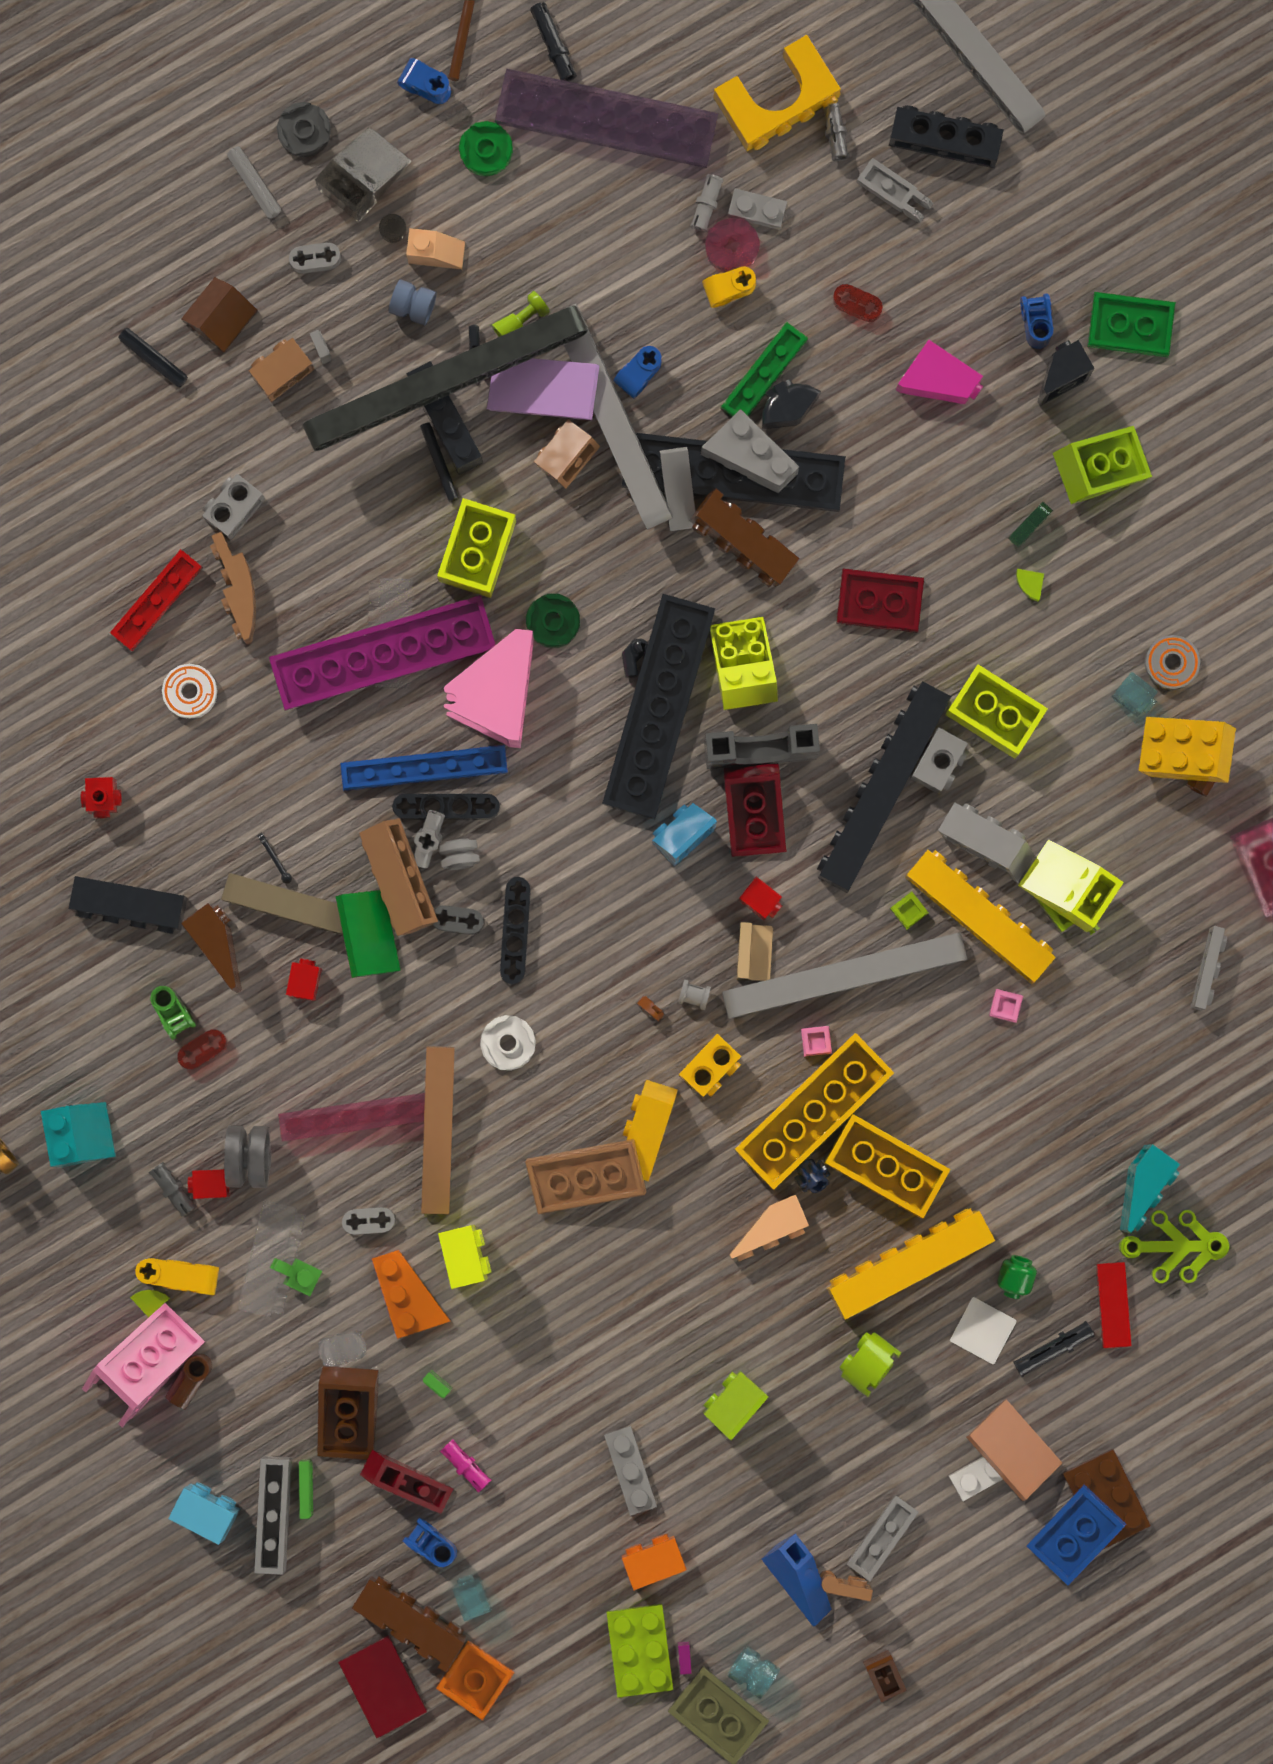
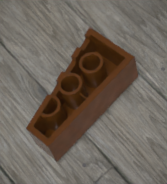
M716 488L707 495L689 519L694 524L692 529L703 537L708 535L715 540L714 546L723 553L727 554L729 551L736 556L737 559L735 561L744 569L749 570L751 568L759 574L757 578L768 587H771V585L779 586L800 558L774 536L769 535L766 538L763 535L765 530L754 520L742 518V510L734 503L723 502L721 498L724 494Z
M371 1576L352 1609L381 1629L385 1630L386 1627L391 1629L390 1634L400 1642L407 1645L410 1642L415 1645L414 1649L423 1658L430 1660L435 1658L441 1663L438 1668L446 1673L465 1643L467 1636L463 1634L464 1629L452 1621L447 1624L440 1620V1614L429 1606H426L425 1609L415 1604L417 1599L409 1593L402 1591L399 1594L391 1589L393 1584L385 1578L378 1576L376 1579Z

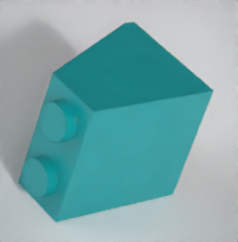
M106 1102L69 1105L41 1111L50 1167H66L116 1157Z

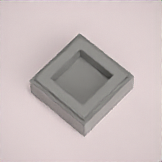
M316 330L310 333L322 365L330 362L332 358L321 331Z

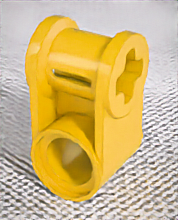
M743 266L704 279L702 284L711 308L726 305L736 299L752 294L756 287L754 271L749 267ZM744 276V279L748 280V286H743L742 283H739V278Z

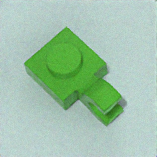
M274 1258L270 1266L271 1269L286 1276L284 1285L307 1296H311L322 1273L321 1270L296 1258L292 1266Z

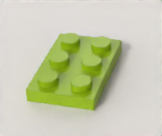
M662 1604L606 1611L617 1698L673 1690Z

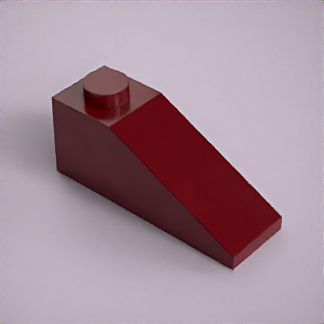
M373 1449L360 1473L372 1485L439 1514L442 1513L453 1491L452 1487Z

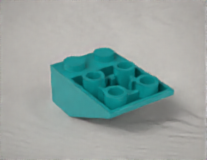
M1153 1144L1144 1145L1128 1167L1120 1224L1122 1232L1131 1233L1134 1230L1138 1231L1147 1219L1144 1216L1146 1211L1151 1207L1154 1209L1163 1197L1160 1193L1167 1184L1170 1186L1180 1173L1177 1171L1180 1164Z

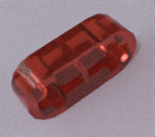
M842 284L834 291L833 304L840 311L866 322H874L881 316L882 302L875 295L849 284ZM845 292H849V298L856 301V303L849 300L845 304L841 303V297L838 294L843 295ZM859 303L865 306L874 303V309L877 312L872 311L870 315L866 314V308L859 305Z
M211 1029L206 1031L179 1050L177 1058L179 1064L189 1070L199 1068L226 1049L227 1038L219 1030ZM210 1035L221 1037V1040L218 1042L220 1046L218 1049L209 1047L205 1050L203 1046L210 1042ZM187 1050L190 1052L201 1050L202 1053L195 1057V1064L184 1062V1059L187 1057L185 1053Z

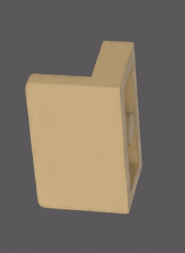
M740 923L737 980H770L772 926Z

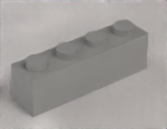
M264 1456L260 1460L255 1573L283 1575L286 1572L292 1457Z

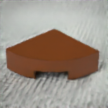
M643 996L637 1003L641 1009L658 1022L664 1016V1012L646 996Z

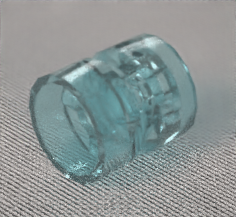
M747 1645L731 1666L727 1676L739 1685L747 1683V1690L761 1699L776 1679L780 1668L771 1661H760L761 1655Z

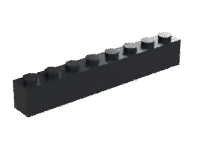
M923 681L919 688L915 685L912 687L906 699L911 702L907 711L900 710L893 723L898 728L893 736L888 733L881 746V749L885 750L881 760L875 758L868 773L872 774L868 784L862 782L855 797L859 798L856 807L850 806L842 820L847 823L842 833L838 830L836 831L829 844L834 847L830 856L824 855L817 867V870L821 871L819 879L846 893L849 892L952 696Z

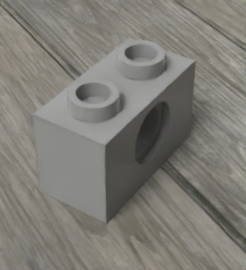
M938 727L910 779L937 794H940L943 788L948 791L956 777L951 774L956 764L960 767L962 766L969 753L964 750L968 743ZM941 755L947 758L949 765L946 769L936 767L934 764L936 756Z

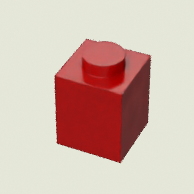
M757 876L738 900L763 920L768 916L773 919L783 906L779 903L782 896Z
M300 958L299 963L292 962L286 990L288 997L316 1001L322 970L320 967L315 966L316 961Z
M224 1169L192 1171V1177H188V1193H193V1199L230 1197V1187L226 1186Z

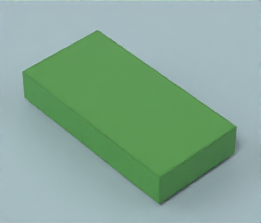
M433 1370L423 1378V1382L441 1398H445L453 1389Z
M311 1459L299 1461L300 1519H310L313 1516V1461Z

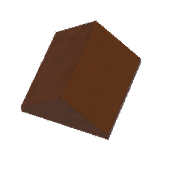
M214 277L181 320L225 353L258 310L234 286Z

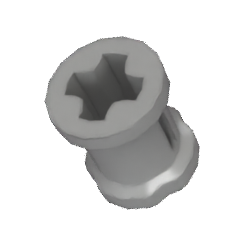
M684 979L678 1003L683 1004L685 1002L700 1006V1009L705 1011L711 987L706 986V988L689 984V981Z

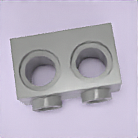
M236 474L234 478L229 477L223 483L220 489L222 492L216 500L212 498L203 508L205 513L202 515L207 523L217 531L222 532L230 541L265 501L264 495L239 474ZM243 489L248 492L244 500H234L236 491ZM226 510L230 512V517L227 521L218 522L216 520V516L220 511Z

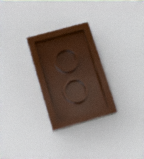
M1110 1449L1062 1473L1073 1496L1083 1485L1087 1486L1126 1523L1125 1527L1105 1548L1151 1526L1114 1449Z

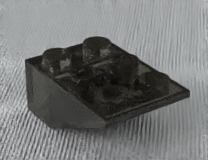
M368 127L328 163L317 176L315 182L319 191L360 223L411 163V160L371 127Z

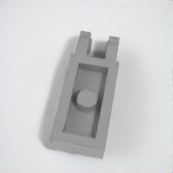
M874 158L870 160L856 182L899 212L903 211L906 216L915 222L921 223L924 216L908 204L911 198L927 209H930L933 205V202L919 192L917 187Z

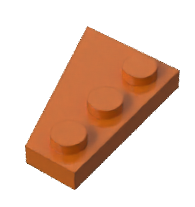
M400 1250L372 1258L397 1339L451 1322Z

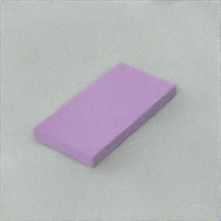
M532 358L491 376L487 409L499 412L592 420L600 366L590 363Z

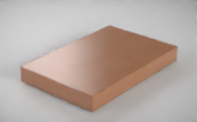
M1007 1399L1002 1401L966 1437L1022 1501L1026 1500L1062 1464L1060 1459Z

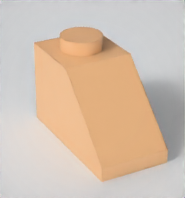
M409 228L406 253L408 264L462 270L465 241L437 231Z

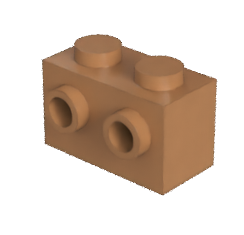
M293 338L288 341H280L273 348L274 352L266 358L264 356L259 357L251 364L252 368L249 370V373L270 402L274 401L315 370L312 362Z
M568 419L564 425L556 430L555 436L549 444L539 451L534 463L545 474L566 489L600 448V445L589 434Z

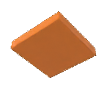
M468 1640L436 1689L483 1721L515 1672Z

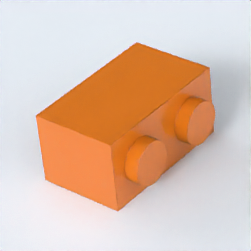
M663 1534L651 1539L653 1544L642 1548L641 1544H637L625 1549L626 1554L622 1555V1561L633 1590L687 1571L675 1536L668 1537V1534Z

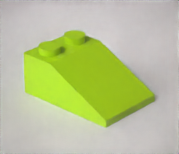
M1134 426L1070 443L1053 453L1071 504L1085 501L1152 477Z
M732 1371L722 1383L725 1387L718 1396L713 1393L703 1405L706 1408L703 1412L704 1415L730 1440L736 1436L768 1398L767 1394L741 1371L737 1374Z

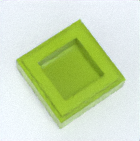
M912 891L890 908L906 931L929 913Z

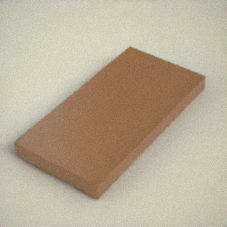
M634 1139L528 1158L525 1161L538 1214L637 1197L647 1193Z

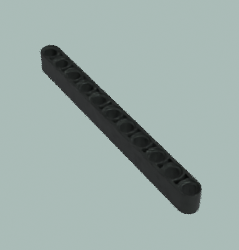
M577 306L567 307L306 421L302 426L314 451L326 449L584 336L588 332Z

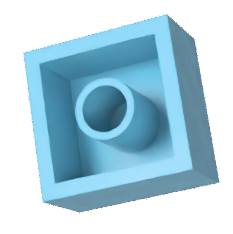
M202 1483L189 1484L183 1489L168 1519L219 1545L226 1539L240 1508L235 1506L237 1503L235 1500L225 1495H221V1497L212 1495L210 1493L212 1489Z

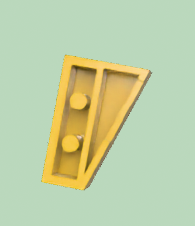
M647 1079L641 1095L635 1094L631 1110L636 1112L633 1121L627 1119L623 1136H626L627 1140L634 1139L643 1180L649 1182L678 1089Z

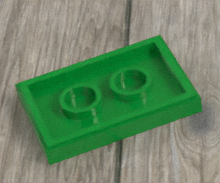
M1094 292L1087 347L1169 357L1176 302Z
M376 890L335 896L352 978L401 971L390 915L386 904L382 900L381 891Z

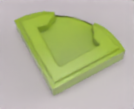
M1017 569L1016 581L1020 589L1028 598L1039 602L1044 573Z
M143 1290L130 1297L148 1317L170 1299L168 1295L157 1290Z

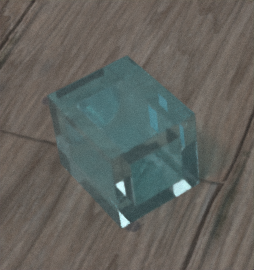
M1131 672L1111 697L1138 717L1142 711L1148 714L1157 702L1153 698L1158 691Z
M471 1574L456 1580L458 1585L454 1586L452 1590L464 1622L491 1612L492 1607L480 1576L473 1578Z

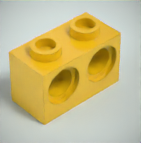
M716 1034L679 1073V1076L702 1098L706 1094L712 1097L722 1086L718 1081L725 1074L730 1077L741 1066L738 1060L742 1056L722 1037ZM725 1050L729 1054V1062L726 1065L715 1063L713 1056L716 1051ZM699 1070H705L710 1074V1082L705 1086H700L695 1082L694 1076Z

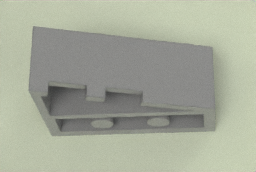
M741 409L701 447L702 456L711 458L723 464L724 467L730 470L733 469L777 493L798 474L799 466Z
M954 803L938 829L941 836L972 856L976 855L989 862L988 865L996 869L998 867L1011 875V879L1018 883L1035 855L1025 840L1026 836L1013 828L1010 832L1001 827L1002 823L991 816H988L987 819L979 816V811L969 804L965 803L961 806Z

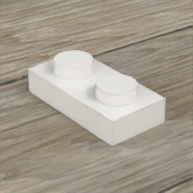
M984 1457L949 1475L962 1501L1003 1480Z

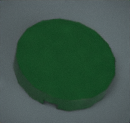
M545 594L530 605L526 614V628L529 631H533L534 641L538 645L546 648H560L568 645L576 637L580 628V614L576 605L568 597L561 594Z

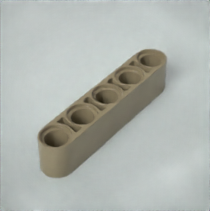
M228 874L221 897L222 901L343 935L337 903L236 874Z

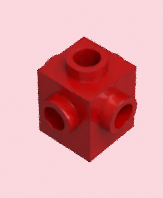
M113 777L85 778V791H81L82 808L86 807V812L93 814V818L96 819L110 818V813H118L117 806L122 805L121 789H117V780ZM104 795L103 800L99 802V798Z

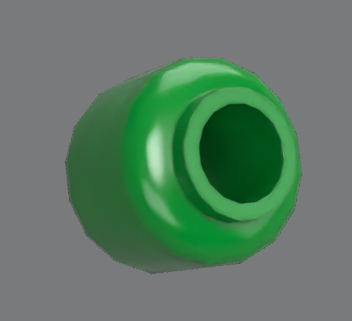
M1012 1255L1010 1259H1005L1002 1262L997 1284L1004 1290L1005 1296L1020 1299L1021 1295L1031 1293L1037 1270L1032 1265L1033 1262L1030 1259Z

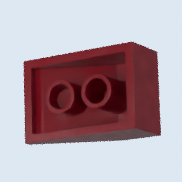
M779 763L724 768L731 856L787 852Z

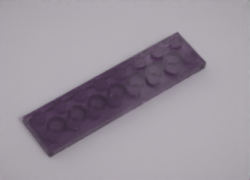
M506 68L495 123L707 168L719 113Z

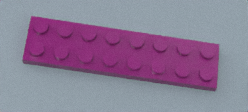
M481 595L270 656L269 660L282 704L286 711L484 653L492 649L496 644Z

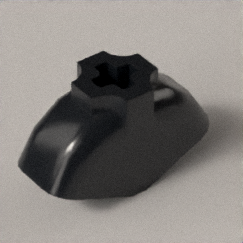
M790 379L775 385L766 392L768 400L762 412V429L797 426L815 404L821 391L807 384H793Z

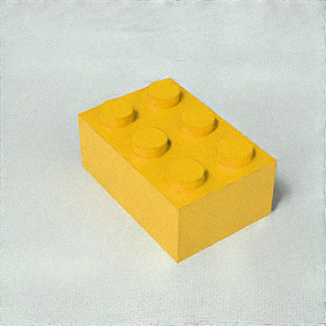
M1146 717L1139 771L1150 777L1228 783L1236 728L1226 722Z

